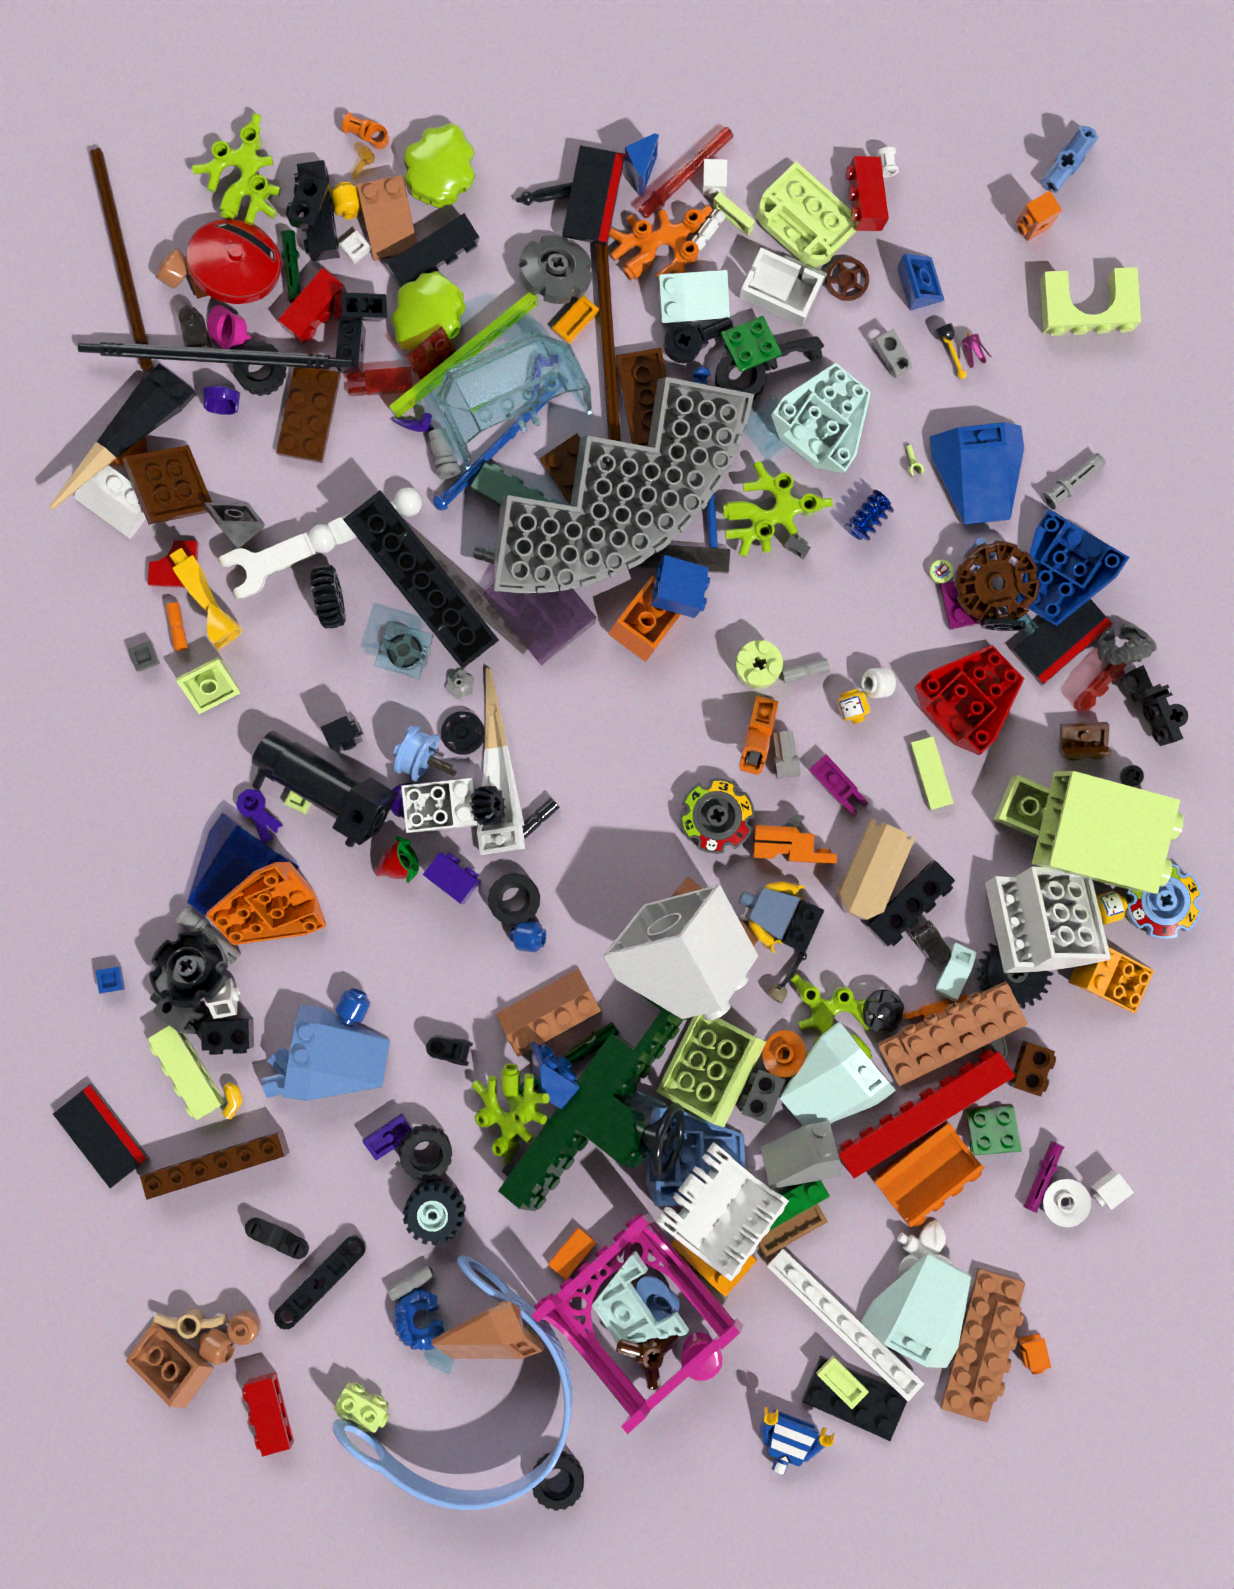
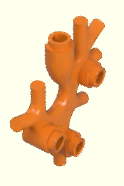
M708 204L701 210L690 209L684 214L683 221L676 224L669 221L665 209L657 212L660 227L656 231H652L651 224L648 221H638L632 214L626 219L627 223L632 227L630 234H625L611 227L609 237L617 240L620 245L609 255L616 261L629 249L638 246L640 248L639 254L629 260L622 269L629 280L633 278L636 280L653 263L656 249L666 244L674 250V258L655 277L658 280V275L685 273L686 265L696 263L699 253L698 245L693 241H686L688 234L697 233L701 225L706 222L705 218L713 210Z

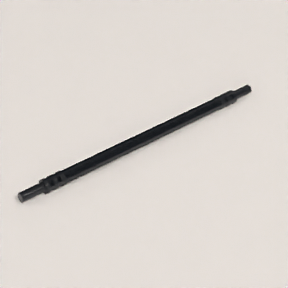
M101 342L100 344L78 343V352L99 353L101 356L316 369H330V367L353 368V359L332 358L330 355L114 342Z

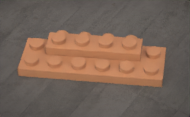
M1005 981L982 993H973L967 1000L961 1003H953L939 1014H930L924 1018V1021L916 1025L910 1024L904 1027L902 1032L877 1044L898 1085L902 1086L1028 1025L1008 983Z
M977 1268L962 1324L959 1346L952 1360L940 1404L942 1410L988 1423L993 1402L997 1401L998 1396H1003L1005 1383L1002 1382L1004 1373L1008 1374L1011 1367V1359H1008L1010 1349L1015 1350L1018 1338L1014 1334L1016 1327H1021L1024 1319V1313L1021 1312L1020 1307L1025 1287L1023 1280Z

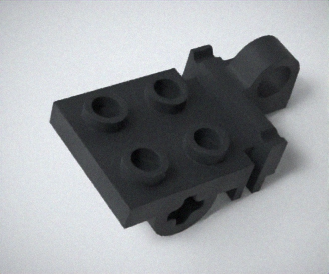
M1144 665L1124 674L1119 681L1120 688L1123 692L1131 694L1134 702L1140 699L1143 700L1144 703L1142 705L1144 708L1142 712L1145 719L1150 721L1153 728L1151 732L1155 742L1159 743L1160 746H1164L1184 739L1179 727L1186 724L1188 711L1180 704L1169 705L1167 697L1173 695L1172 692L1169 693L1168 691L1169 685L1161 687V684L1153 686ZM1129 676L1135 677L1137 682L1135 689L1129 688L1126 684Z

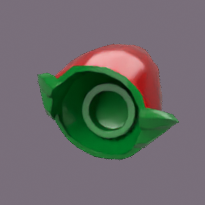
M396 836L395 840L397 842L382 854L375 868V875L388 876L394 879L406 878V882L409 884L418 874L419 861L415 851L409 845L411 842Z

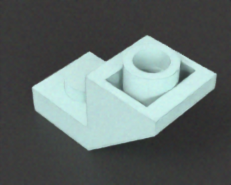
M955 943L951 949L947 964L939 975L934 993L956 1002L972 970L977 952Z

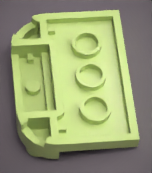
M797 162L764 192L756 214L757 220L767 232L801 262L815 268L828 263L832 256L857 232L855 231L854 221L851 220V210Z

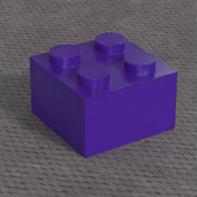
M439 852L422 875L458 903L465 904L481 883L477 879L479 874L468 866L465 869L460 866L461 860L451 852L446 854Z

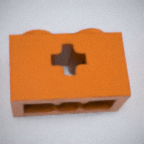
M1050 190L1027 203L1016 221L1019 234L1024 236L1027 241L1050 229L1062 211Z

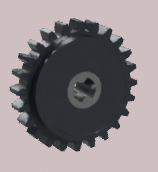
M995 938L996 945L988 943L987 945L990 950H982L985 958L978 959L982 967L976 968V971L982 972V976H979L977 980L984 982L980 989L988 990L1006 981L1021 1009H1025L1026 1002L1033 1006L1034 998L1041 1001L1040 993H1048L1044 987L1045 984H1052L1051 981L1047 980V977L1052 976L1053 972H1020L1018 975L1004 973L997 938Z

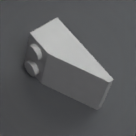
M829 1121L804 1125L761 1147L770 1189L841 1176L840 1159Z

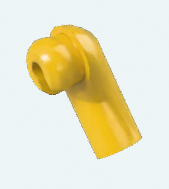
M229 1082L223 1087L228 1104L223 1110L222 1115L232 1119L241 1106L243 1098L240 1088Z

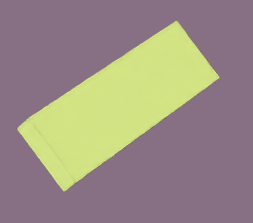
M934 736L910 743L929 809L933 810L954 804Z

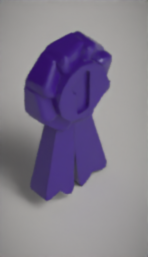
M247 789L238 796L237 809L244 817L253 818L261 843L265 844L267 840H273L268 827L274 833H278L279 828L283 824L265 811L266 798L260 791Z

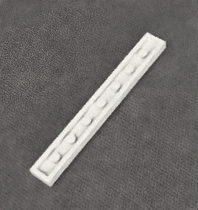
M783 1248L766 1264L782 1282L908 1402L924 1385V1382L881 1343Z

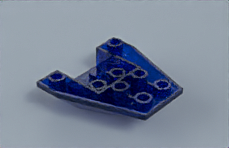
M223 812L208 833L187 903L206 916L207 911L254 871L275 862H291L296 870L300 866L282 853L276 852L242 828L240 823Z

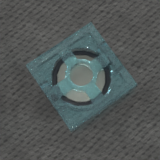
M388 621L374 666L420 680L423 669L427 666V659L430 657V646L434 635Z

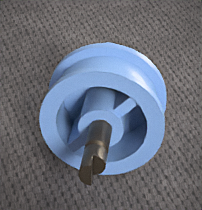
M418 725L410 726L407 729L402 744L399 743L393 752V756L396 757L393 765L394 771L398 774L404 772L410 775L415 782H419L424 777L430 766L442 770L453 777L457 774V771L452 769V765L435 758L440 742L439 735L433 734L430 736L422 732V727Z

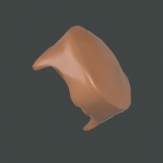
M174 249L164 257L155 275L156 279L172 289L176 288L188 273L186 257L179 249Z

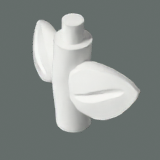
M936 1220L929 1222L923 1227L919 1239L912 1234L907 1236L903 1232L898 1236L897 1241L902 1243L903 1249L910 1253L901 1261L898 1277L902 1276L927 1253L952 1265L950 1259L939 1254L945 1245L946 1237L942 1226Z

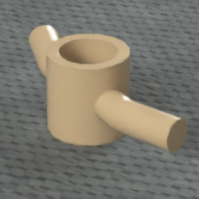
M191 1309L179 1319H172L157 1313L153 1322L168 1328L177 1329L180 1336L189 1339L195 1337L202 1329H210L228 1323L229 1318L227 1313L211 1319H205L203 1312L198 1309ZM186 1318H191L196 1322L195 1329H190L187 1326Z

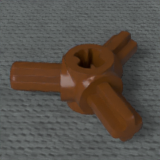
M671 1335L665 1339H649L639 1343L620 1339L617 1342L616 1351L619 1354L633 1357L636 1363H640V1368L645 1370L647 1388L649 1390H657L661 1386L659 1368L662 1366L665 1356L663 1351L679 1336Z

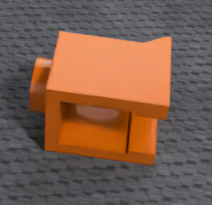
M1040 1333L1018 1338L1017 1341L1022 1346L1019 1347L1022 1364L1030 1370L1031 1374H1041L1045 1372V1369L1051 1368L1045 1338H1041Z

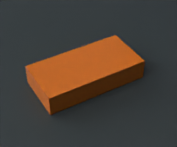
M578 1226L548 1262V1265L566 1280L595 1246L597 1241Z

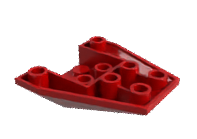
M991 645L930 671L914 688L922 712L954 745L981 755L997 739L1025 678ZM986 671L999 679V684H995V678L992 675H986ZM981 681L982 685L987 688L984 691L978 685Z

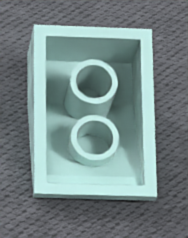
M727 270L658 275L661 323L730 318Z

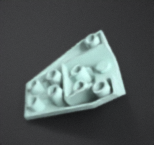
M837 363L833 364L784 396L771 414L779 439L815 468L839 473L846 472L857 455L871 391Z
M839 1021L820 1036L807 1055L802 1067L793 1075L779 1098L804 1126L824 1121L832 1123L876 1106L896 1091V1089L884 1074L878 1070Z
M927 1253L872 1301L861 1323L885 1346L925 1367L947 1368L959 1346L971 1275Z

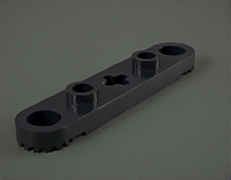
M351 1235L347 1237L275 1312L274 1322L276 1326L283 1330L294 1327L366 1252V1242L361 1236ZM352 1241L358 1242L361 1247L360 1252L357 1254L350 1253L348 1243ZM315 1277L319 1279L324 1277L326 1279L324 1282L326 1287H316L317 1280ZM289 1310L293 1314L292 1322L285 1323L281 1320L280 1314L282 1311Z

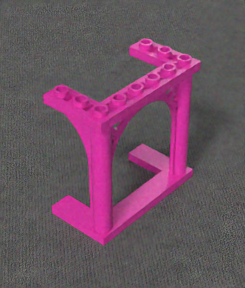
M649 1213L646 1215L638 1214L625 1225L628 1229L626 1231L624 1229L613 1237L615 1241L613 1245L609 1248L606 1245L603 1246L595 1254L597 1259L591 1264L588 1261L585 1262L577 1270L579 1275L572 1280L569 1277L559 1286L561 1291L554 1296L551 1293L542 1298L533 1306L536 1311L531 1315L537 1323L541 1320H546L555 1326L570 1341L626 1410L629 1416L621 1427L627 1434L639 1425L659 1402L718 1349L722 1350L737 1337L744 1326L738 1318L734 1320L653 1224L655 1219ZM635 1242L642 1245L643 1254L641 1259L644 1264L667 1275L717 1333V1336L647 1399L642 1396L602 1347L595 1335L591 1318L592 1304L598 1288L608 1276L621 1269L631 1256V1246ZM625 1248L627 1259L620 1263L617 1258L623 1255V1249ZM649 1249L653 1252L650 1255L656 1258L653 1262L647 1260ZM610 1260H611V1268H610V1266L607 1265V1263H608ZM602 1269L607 1271L606 1276L601 1275L600 1271ZM596 1275L598 1279H593L591 1277ZM587 1284L591 1286V1292L588 1294L577 1291L578 1289L583 1290L587 1288ZM573 1297H581L585 1299L587 1305L582 1310H576L571 1307L570 1300ZM585 1315V1323L582 1324L580 1318L577 1320L574 1316Z

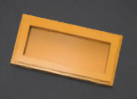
M583 295L552 327V331L570 345L600 310Z

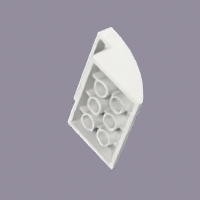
M1030 867L1016 877L995 876L985 883L1004 973L1064 969L1111 959L1091 879L1045 867Z

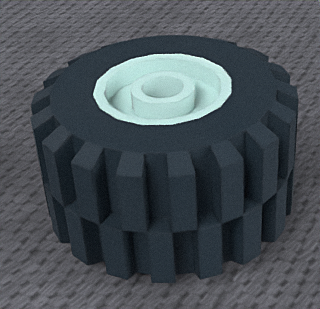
M437 1179L436 1182L427 1180L426 1184L422 1182L411 1192L403 1209V1214H405L403 1221L404 1224H408L406 1229L408 1233H414L413 1238L416 1241L418 1238L423 1239L422 1244L427 1245L428 1241H431L432 1245H437L438 1241H441L443 1244L447 1242L448 1238L452 1239L456 1232L459 1231L465 1217L466 1205H463V1195H458L460 1190L457 1187L451 1188L452 1183L447 1181L446 1184H443L442 1179Z

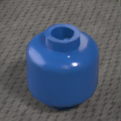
M527 921L519 923L515 928L511 929L510 941L514 943L515 948L519 951L537 952L546 943V929H543L539 922Z
M350 988V990L342 993L335 1009L336 1013L341 1016L340 1021L353 1025L354 1022H362L370 1006V1001L367 998L368 995L365 992L356 988Z

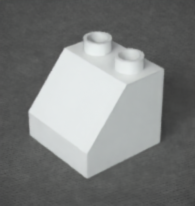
M719 884L644 904L603 957L616 980L681 1019L703 1015L705 1020L710 1021L728 1012L731 1007L729 999L736 990L742 988L748 982L747 972L758 958V954Z

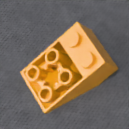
M1110 947L1108 949L1111 959L1074 968L1068 983L1132 1013H1136L1154 970Z

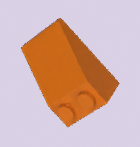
M651 576L619 617L608 634L645 662L681 615L651 606L655 577Z

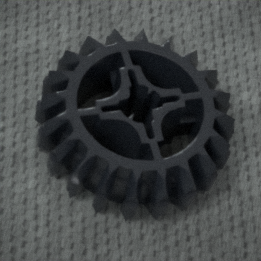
M322 565L313 568L310 576L311 591L320 624L325 629L338 628V626L344 625L346 621V610L336 569L332 565Z

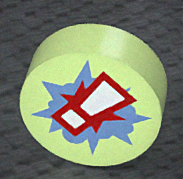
M938 560L931 565L929 576L937 584L946 583L953 576V567L946 560Z

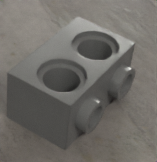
M757 1067L755 1072H751L747 1080V1084L750 1085L747 1094L743 1093L740 1098L738 1107H741V1114L769 1124L785 1079ZM764 1077L771 1080V1085L766 1090H762L758 1086L760 1079ZM754 1100L762 1101V1108L758 1112L750 1110V1104Z

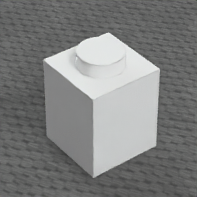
M704 159L702 195H707L710 198H715L719 192L725 195L727 187V160Z
M1114 1170L1091 1186L1095 1193L1092 1195L1095 1201L1101 1207L1106 1206L1110 1210L1134 1193L1123 1177Z

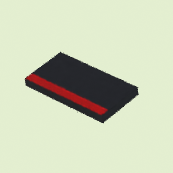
M580 145L562 237L608 246L625 161L624 153Z
M1090 599L1058 626L1048 620L1044 621L1011 651L1041 685H1044L1106 631L1107 628L1112 626L1113 623Z
M93 1084L88 1085L53 1113L54 1117L110 1189L149 1159V1156Z

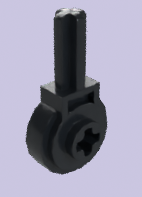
M726 317L703 328L700 324L695 326L687 323L675 324L669 328L665 335L663 344L665 353L676 363H689L697 358L702 348L707 347L708 340L721 335V332L733 328L732 320Z

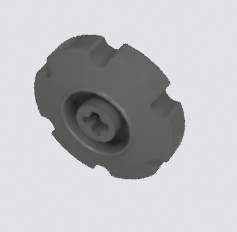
M555 235L542 236L540 242L531 241L523 249L519 261V267H521L519 276L525 288L532 295L540 294L544 297L543 300L549 303L566 304L570 303L572 296L581 298L587 292L593 273L590 272L592 262L587 252L580 245L569 244L567 238Z

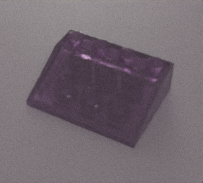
M491 585L483 593L485 599L541 666L595 624L597 618L574 589L524 594L493 591V585Z

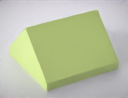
M218 657L176 678V682L199 714L241 693L226 662Z

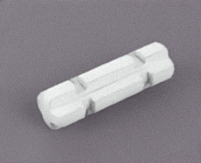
M715 209L710 215L711 219L708 218L697 232L698 236L695 235L691 240L698 245L699 251L706 245L705 241L708 242L718 229V224L724 221L726 216L723 211Z

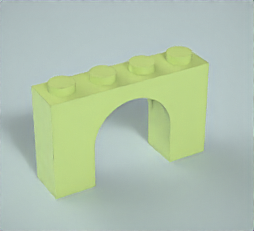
M1137 267L1113 269L1108 276L1109 307L1107 311L1097 315L1085 314L1072 303L1068 271L1044 272L1039 280L1043 334L1050 333L1051 336H1060L1067 332H1073L1074 335H1083L1088 331L1105 334L1111 330L1127 333L1133 331L1141 322Z

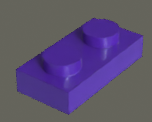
M403 1113L363 1138L362 1141L377 1161L401 1144L402 1137L406 1135L408 1130H412L413 1127Z

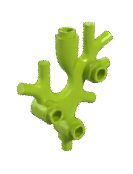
M253 113L250 123H247L241 129L240 137L243 142L238 149L233 150L226 142L217 141L212 146L211 151L214 157L210 162L192 165L194 175L209 174L210 178L206 189L213 193L216 192L222 171L228 166L239 167L241 177L225 191L219 211L221 212V217L234 219V217H237L243 196L249 195L251 201L244 221L249 225L254 224L256 214L259 211L274 219L277 211L268 205L265 199L270 194L280 196L281 187L271 185L263 175H257V171L260 168L272 166L274 161L272 156L259 157L256 154V150L262 145L261 128L259 127L262 117L256 113Z
M758 461L753 464L758 480L743 482V492L768 490L775 496L776 504L770 510H763L759 506L747 501L727 502L726 505L722 506L724 519H728V521L750 519L752 526L744 529L725 530V539H741L742 542L738 553L741 557H747L750 546L755 539L761 542L762 553L771 552L770 540L775 532V524L780 523L784 525L789 535H794L799 532L793 522V517L796 514L801 513L804 516H811L816 511H821L822 508L833 507L832 498L821 499L820 496H815L814 494H805L801 499L795 498L790 493L794 483L792 476L788 473H780L777 477H772L767 473L762 462ZM784 483L787 487L782 488L779 484ZM808 503L812 508L807 509L804 504ZM765 530L768 535L763 536L760 531Z
M795 974L790 979L797 987L796 991L799 993L800 999L807 1003L812 1011L810 1018L798 1022L801 1031L808 1028H817L822 1035L834 1026V1017L840 1012H849L866 1031L869 1030L863 1020V1006L866 999H854L850 989L838 987L833 991L832 998L825 1000L820 997L817 987L811 985L808 981L804 982L798 974ZM812 990L814 992L813 998L808 999L806 994L808 991ZM842 993L847 994V999L845 1001L840 1000V995ZM850 1033L859 1047L871 1059L873 1055L870 1053V1048L858 1036ZM818 1036V1037H816V1038L814 1039V1041H813V1046H814L815 1043L818 1041V1039L820 1038V1036Z
M512 1063L504 1065V1068L501 1070V1089L510 1105V1112H505L497 1101L496 1076L488 1077L487 1088L479 1080H476L471 1085L481 1096L485 1107L478 1110L475 1115L476 1124L479 1127L487 1128L497 1123L501 1128L502 1136L493 1142L492 1152L497 1157H503L504 1166L508 1162H512V1157L515 1156L516 1150L520 1147V1141L516 1134H519L526 1143L531 1142L534 1138L524 1125L532 1120L542 1125L546 1122L547 1116L540 1113L536 1103H548L550 1100L548 1094L536 1093L534 1091V1075L529 1073L524 1075L522 1097L519 1094L520 1071L518 1066Z

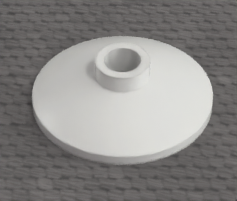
M1060 1179L1053 1182L1047 1188L1043 1197V1208L1045 1214L1053 1223L1062 1227H1074L1087 1218L1091 1209V1198L1087 1189L1081 1183L1072 1179ZM1067 1197L1068 1204L1063 1206L1061 1200Z

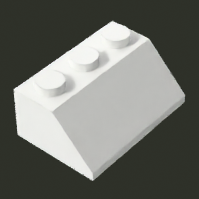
M109 465L75 492L74 499L129 539L132 538L146 519L131 481Z

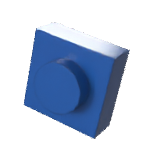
M121 966L95 970L99 994L125 989Z

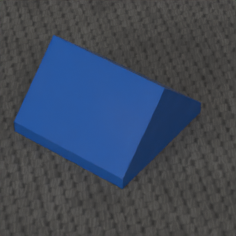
M656 133L625 147V168L640 196L644 195L658 156L659 134Z
M904 254L897 269L910 311L944 301L932 257Z

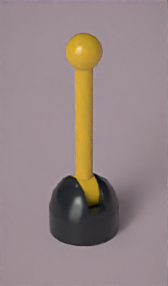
M949 323L936 329L935 333L939 341L948 344L958 370L957 376L959 379H964L967 373L962 369L951 342L955 336L953 324Z

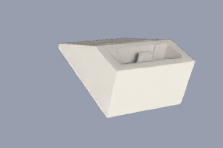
M472 778L401 786L406 833L478 826V821L473 819L474 814L470 813L472 810L469 804L472 801L470 796L474 793Z

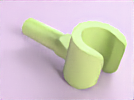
M912 445L906 446L910 459L908 474L913 477V467L916 466L919 469V474L922 475L924 468L922 464L917 463Z

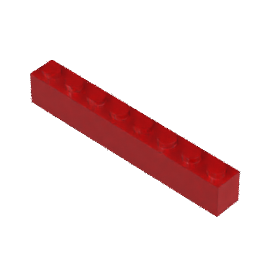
M991 1049L983 1052L979 1056L980 1060L973 1064L971 1062L966 1063L959 1068L960 1072L955 1076L948 1075L939 1081L940 1085L933 1090L931 1087L925 1089L919 1094L920 1098L914 1102L909 1100L899 1106L900 1111L893 1115L891 1113L884 1115L879 1119L880 1123L873 1128L868 1126L859 1132L860 1136L856 1139L851 1140L849 1138L842 1142L837 1152L852 1177L855 1179L1014 1078V1073L1001 1053L997 1050L992 1052Z

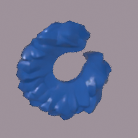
M414 1288L410 1293L402 1296L399 1299V1303L394 1306L396 1310L392 1318L393 1329L395 1330V1335L399 1337V1341L403 1342L404 1346H410L412 1350L419 1349L421 1351L423 1349L427 1351L435 1348L431 1340L444 1333L443 1321L434 1320L427 1328L419 1329L414 1325L413 1316L418 1310L437 1311L439 1308L437 1295Z

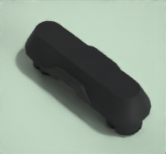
M818 336L778 344L782 355L778 357L787 356L790 352L808 351V359L811 361L819 360L823 357L821 348L824 347V344ZM778 357L763 363L766 371H770L771 368L773 370L777 369L776 359Z
M257 1217L249 1219L245 1224V1233L255 1241L270 1246L294 1259H302L308 1254L309 1245L307 1241L285 1228Z

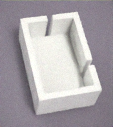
M760 248L752 269L741 289L740 299L802 327L821 288L824 276L805 268L800 280L797 278L801 268L800 265Z

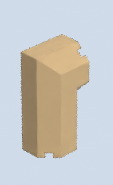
M870 819L849 868L836 891L843 912L864 920L884 912L915 840L913 836L907 837L908 833L888 824L881 823V826L876 824V820Z

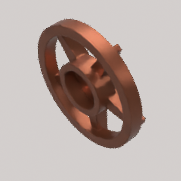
M838 259L828 269L826 285L829 292L837 299L853 301L860 298L867 290L869 273L864 264L857 259ZM843 263H853L859 268L855 271L845 269ZM839 265L841 271L839 277L830 279L831 271ZM861 271H863L865 276L864 288L857 283V275ZM831 283L839 284L843 288L842 295L833 289ZM855 288L860 291L856 295L845 296L848 289Z

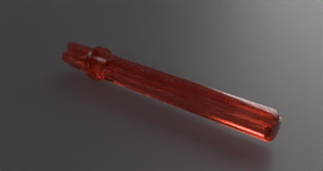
M724 127L656 192H651V197L638 208L643 218L651 216L660 206L664 207L665 202L704 165V159H711L733 138L734 134L729 127Z

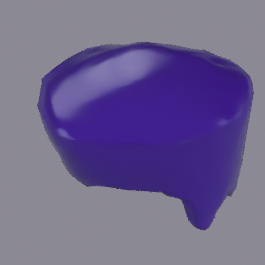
M221 385L203 388V406L208 412L219 415H232L238 412L239 391Z

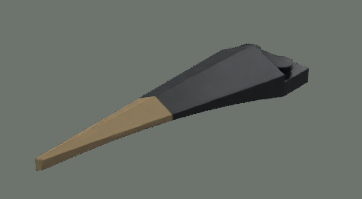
M159 363L145 379L142 378L53 500L50 510L57 508L117 457L181 412L196 395L195 391Z

